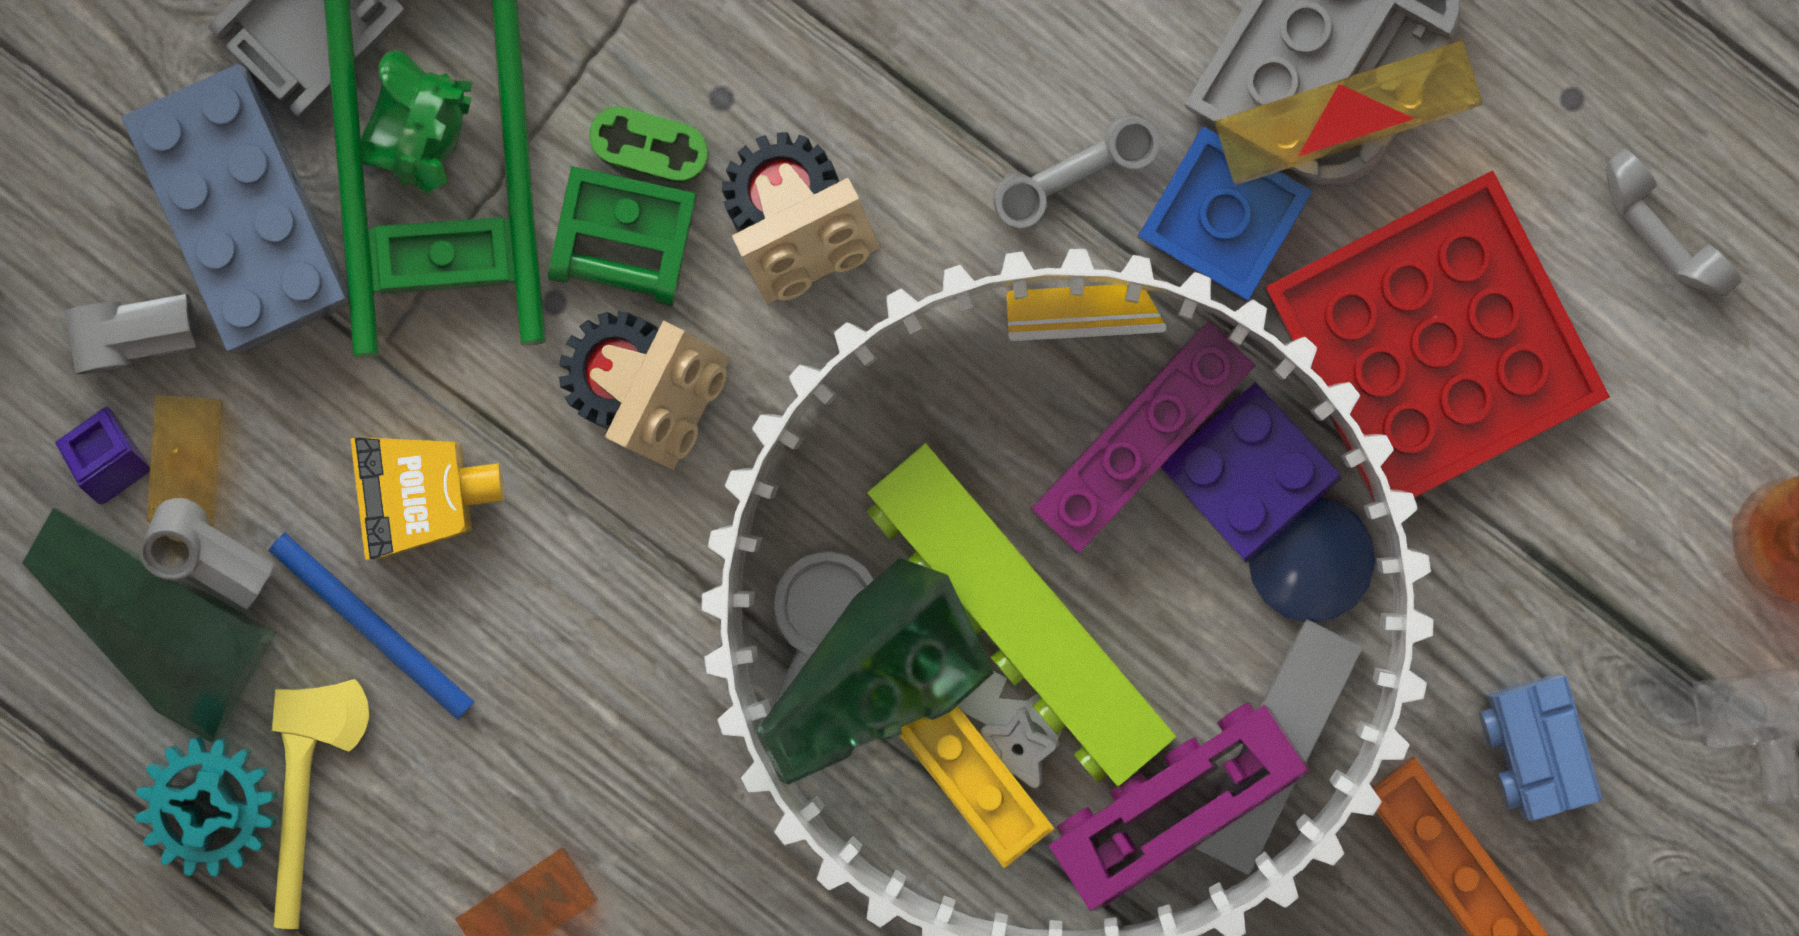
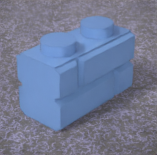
M1561 674L1551 675L1485 695L1489 709L1479 712V717L1489 748L1492 749L1500 746L1507 771L1497 773V780L1503 801L1508 810L1518 808L1520 817L1531 821L1603 800L1567 676Z

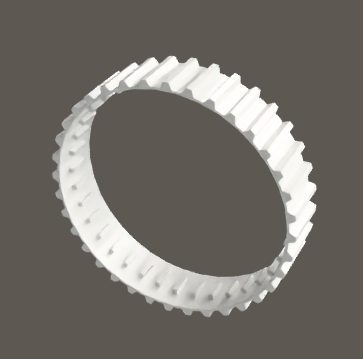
M1069 249L1061 268L1033 270L1022 251L1006 254L1001 275L988 276L976 281L969 276L961 265L945 269L943 291L927 296L919 302L903 289L886 296L887 319L877 323L869 331H865L851 323H845L834 332L840 352L836 357L831 359L822 370L812 366L799 365L789 376L798 397L790 404L783 416L775 414L759 416L752 430L760 439L764 448L758 455L753 468L731 470L725 487L740 501L735 511L733 525L712 530L710 533L708 548L723 557L725 563L722 573V585L702 594V611L721 619L720 631L722 646L704 657L706 673L728 680V690L733 706L717 720L722 735L744 737L747 749L754 760L753 764L741 777L749 793L771 792L775 802L785 813L774 831L782 843L786 845L806 840L811 848L823 858L817 880L828 890L849 882L859 892L868 896L870 899L866 919L880 928L896 916H900L907 922L921 927L922 936H1197L1213 928L1217 929L1224 936H1242L1246 934L1245 911L1252 907L1254 908L1266 897L1285 908L1299 898L1293 877L1302 871L1312 859L1334 866L1345 854L1335 834L1346 823L1351 812L1371 816L1375 814L1382 801L1370 786V782L1376 775L1382 760H1404L1410 745L1395 730L1402 703L1424 699L1427 682L1410 670L1413 655L1412 645L1415 642L1433 636L1434 619L1414 608L1412 583L1430 573L1431 568L1429 555L1407 547L1406 535L1401 524L1418 510L1413 493L1390 489L1388 480L1380 467L1394 451L1387 435H1363L1357 422L1350 415L1360 397L1357 390L1350 382L1331 386L1325 384L1323 379L1311 369L1317 347L1306 337L1296 339L1284 345L1274 335L1265 331L1266 307L1255 300H1251L1234 312L1225 305L1211 300V278L1194 272L1181 287L1165 281L1154 280L1150 258L1133 255L1120 273L1106 269L1095 270L1086 249ZM1047 280L1070 281L1071 296H1083L1084 281L1108 282L1127 286L1125 301L1138 303L1141 289L1161 293L1183 302L1177 316L1190 320L1195 308H1199L1216 315L1234 326L1227 340L1235 345H1241L1246 335H1248L1271 351L1281 360L1272 372L1283 380L1293 371L1309 386L1320 400V403L1310 410L1311 413L1319 421H1322L1331 414L1343 430L1352 447V450L1341 455L1345 465L1352 468L1361 464L1365 471L1375 502L1363 506L1367 518L1375 519L1381 517L1386 532L1389 557L1377 558L1378 571L1383 574L1392 573L1394 587L1393 613H1381L1380 620L1382 628L1392 630V647L1387 670L1375 668L1373 681L1377 685L1383 686L1380 703L1371 724L1360 720L1356 733L1365 740L1347 774L1345 775L1336 769L1330 778V782L1337 789L1326 806L1313 820L1306 814H1303L1296 822L1298 829L1301 831L1297 838L1272 859L1266 852H1263L1255 859L1259 869L1240 883L1224 890L1221 883L1218 882L1208 888L1211 898L1196 906L1175 913L1172 912L1170 904L1159 907V918L1147 922L1118 926L1117 917L1104 919V929L1089 931L1062 930V921L1054 920L1049 921V930L1025 929L1007 925L1008 915L995 913L994 922L974 918L954 910L956 900L944 895L941 904L919 896L903 885L907 876L898 870H895L890 878L871 866L858 854L863 844L854 836L847 843L828 827L819 815L825 806L819 797L815 796L808 801L793 782L787 767L793 763L794 759L788 749L780 754L777 752L762 718L767 716L772 710L768 699L757 702L748 669V663H753L758 659L757 646L745 647L742 627V607L754 605L755 591H743L747 551H759L762 537L750 535L755 510L761 496L767 499L775 497L779 486L767 480L775 460L784 445L791 449H798L804 440V437L794 432V429L810 405L817 398L825 405H830L838 395L828 385L857 357L864 366H870L875 362L878 357L870 347L889 332L904 324L910 335L913 336L925 330L918 317L930 310L957 300L961 312L965 313L975 309L971 295L992 288L1012 285L1016 300L1029 298L1027 283Z

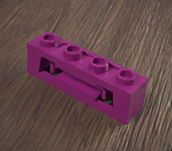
M1208 321L1029 510L1075 553H1080L1256 365Z
M1249 702L1243 704L1217 722L1222 732L1203 745H1200L1196 737L1186 741L1163 757L1169 766L1148 781L1142 772L1134 775L1110 792L1115 800L1114 803L1095 815L1087 807L1056 827L1062 837L1048 846L1090 911L1102 909L1312 772L1270 707L1263 705L1254 710ZM1244 743L1249 749L1223 764L1235 784L1241 785L1245 783L1251 776L1264 768L1270 772L1269 775L1238 795L1234 791L1230 792L1228 790L1141 846L1140 848L1145 855L1115 875L1113 874L1111 868L1125 858L1137 853L1138 849L1127 832H1118L1112 836V839L1101 846L1097 838L1122 822L1125 824L1136 823L1219 768L1215 761Z

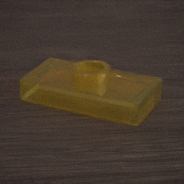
M155 395L147 522L151 523L156 508L164 501L172 498H186L196 502L205 510L210 526L214 527L223 400Z

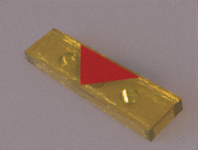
M1463 40L1214 122L1235 185L1482 106L1483 103Z

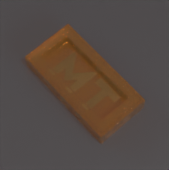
M562 847L456 917L455 920L466 936H545L597 902L598 898L565 848Z

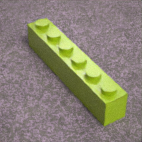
M926 443L867 492L875 502L866 511L890 540L901 532L917 552L908 559L909 563L932 589L942 581L954 594L958 601L949 608L950 611L973 638L984 630L1000 649L991 656V659L1014 686L1025 678L1036 690L1041 698L1032 707L1056 735L1067 727L1083 745L1073 755L1097 783H1100L1105 777L1109 776L1119 787L1177 737Z

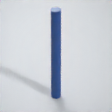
M286 532L269 548L268 551L455 719L459 720L474 704L475 701Z

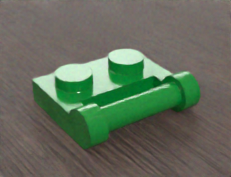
M571 166L550 260L548 279L568 283L569 278L652 295L654 296V303L673 307L697 194ZM578 234L662 252L663 257L660 270L656 271L575 253Z

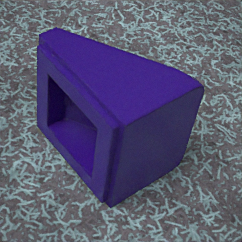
M107 406L55 442L78 486L95 502L101 505L114 498L150 471L146 459Z

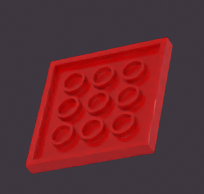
M1493 170L1264 287L1290 341L1306 337L1317 347L1311 369L1323 379L1327 386L1350 382L1360 394L1350 413L1351 417L1357 422L1363 435H1387L1394 451L1380 467L1388 480L1390 489L1413 493L1414 498L1610 398ZM1330 414L1329 417L1347 452L1352 450L1343 430ZM1358 464L1355 467L1370 497L1375 502L1369 479L1361 464Z

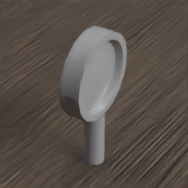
M824 551L806 555L791 565L777 584L773 604L777 627L788 643L796 648V651L769 717L786 725L793 726L819 659H833L850 655L867 643L878 626L882 605L878 584L866 566L847 554Z

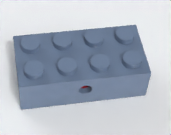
M238 63L121 116L227 352L242 355L349 306L346 279L252 72Z

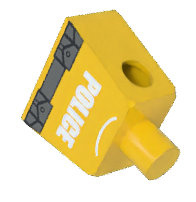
M364 437L350 438L365 560L386 558L471 532L472 522L469 505L505 500L504 481L500 463L465 467L463 449L459 442Z

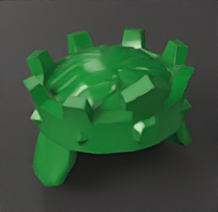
M390 51L385 53L378 65L382 86L375 110L361 137L363 165L393 171V176L399 178L402 186L412 184L429 197L433 189L448 182L442 163L455 151L459 141L458 136L462 127L463 114H468L471 104V97L464 96V92H471L473 82L452 80L447 73L437 75L430 72L426 74L403 51Z

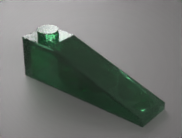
M58 508L52 509L22 562L156 712L211 743L216 741L276 634L275 630L243 612L241 613L182 578L167 580L153 575L145 568L138 553Z

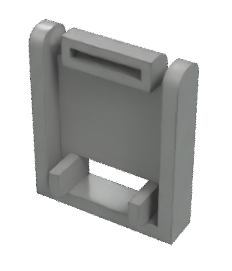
M233 0L212 21L209 30L221 39L240 23L244 28L226 47L279 100H286L302 85L306 90L290 106V110L299 119H302L331 91L324 0ZM364 0L354 11L350 8L355 66L409 13L397 0Z

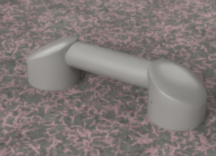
M1124 116L1117 118L1104 131L1102 141L1031 178L1025 174L1018 173L1005 176L998 183L994 191L993 203L995 211L1010 226L1016 228L1029 227L1038 222L1043 216L1047 197L1114 162L1130 169H1138L1150 164L1159 151V134L1150 122L1140 117Z
M1623 148L1608 161L1606 167L1607 181L1617 212L1635 229L1671 270L1676 279L1693 288L1720 296L1727 295L1741 283V278L1735 268L1717 249L1707 244L1692 257L1642 199L1657 187V183L1650 171L1634 154Z

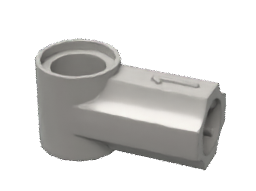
M188 294L122 305L121 302L115 301L65 310L76 375L121 369L132 366V360L154 356L160 357L199 349L198 322L191 297Z
M172 498L164 501L156 508L140 548L141 560L145 568L153 575L167 580L185 578L241 613L245 609L247 610L259 595L273 568L271 562L211 527L205 510L196 502L186 498ZM168 536H175L177 538H180L183 542H177L175 540L170 539Z

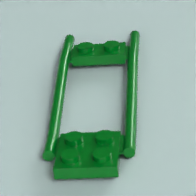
M324 0L353 357L370 358L379 355L374 292L386 294L508 285L509 282H515L521 345L545 343L546 336L534 220L517 0H492L509 219L496 217L382 225L369 229L350 0Z

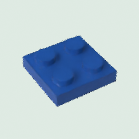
M1203 126L1137 238L1190 270L1211 278L1212 283L1247 302L1313 190Z

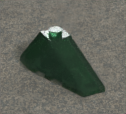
M899 558L852 599L755 731L781 782L789 785L851 757L854 748L876 738L887 741L901 735L903 726L923 717L934 720L950 713L994 674L949 576Z

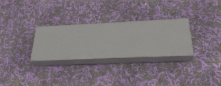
M1308 619L1302 622L1261 706L1266 705L1271 708L1305 762H1307L1364 648ZM1244 743L1241 744L1234 758L1238 757L1239 755L1247 751L1249 748ZM1264 768L1241 785L1235 784L1229 774L1226 773L1214 799L1228 790L1230 792L1234 791L1238 795L1269 775L1270 772ZM1296 783L1212 836L1195 849L1250 875L1256 863L1255 859L1260 855Z

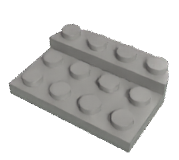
M1248 0L1186 101L1185 106L1190 112L1295 171L1297 177L1319 185H1335L1339 187L1351 185L1358 178L1370 172L1381 161L1404 123L1298 157L1338 84L1409 115L1456 38L1461 15L1460 0Z

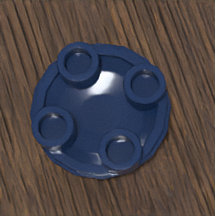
M1320 498L1248 562L1252 583L1267 605L1286 618L1303 622L1306 619L1312 622L1335 619L1356 606L1370 586L1375 557L1372 538L1359 516L1338 501Z

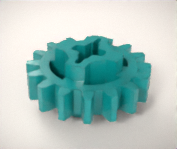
M202 737L192 738L189 740V755L187 756L177 745L167 748L164 751L169 766L167 767L157 762L149 764L145 770L156 781L155 784L141 786L136 789V796L149 801V809L134 815L135 822L151 823L154 830L147 835L143 843L147 847L161 842L166 847L160 861L165 866L178 857L185 859L183 865L184 875L191 876L195 874L201 863L206 862L210 876H218L223 873L224 858H227L234 867H241L248 862L243 849L244 846L259 851L266 845L264 838L256 832L258 827L266 828L276 824V817L270 813L263 812V804L276 799L277 791L261 790L258 783L265 778L269 770L265 766L251 771L246 766L252 753L249 748L242 749L234 756L229 755V742L227 738L221 737L217 739L211 751H207ZM202 764L201 770L197 773L196 781L192 785L185 786L179 784L176 786L171 784L176 776L187 767ZM230 774L242 786L246 800L239 799L229 783ZM209 792L211 793L210 804L219 807V811L226 813H217L206 820H202L203 809L193 806V802L186 800H195ZM167 813L173 814L183 830L182 838L171 827ZM221 827L241 828L240 833L229 844L218 848H210L211 843L215 841L217 830Z

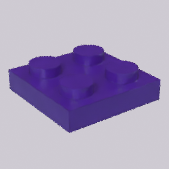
M1256 382L1174 452L1161 466V470L1245 563L1342 480L1340 473Z

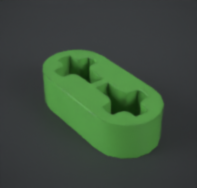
M611 107L599 113L590 126L589 140L592 149L602 161L612 166L674 183H687L698 178L708 164L709 150L704 137L697 129L684 123L626 107ZM618 120L628 121L627 130L632 135L646 139L644 149L632 145H623L619 154L611 153L609 141L601 137L604 128L614 129ZM679 136L689 138V148L693 152L698 153V157L695 163L684 162L681 171L672 170L671 160L668 156L653 152L655 141L673 146L677 144Z

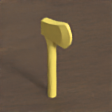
M356 679L317 688L275 689L272 731L281 732L286 761L273 925L275 928L299 929L311 766L317 741L319 740L350 752L358 745L368 726L370 718L368 699L363 687Z

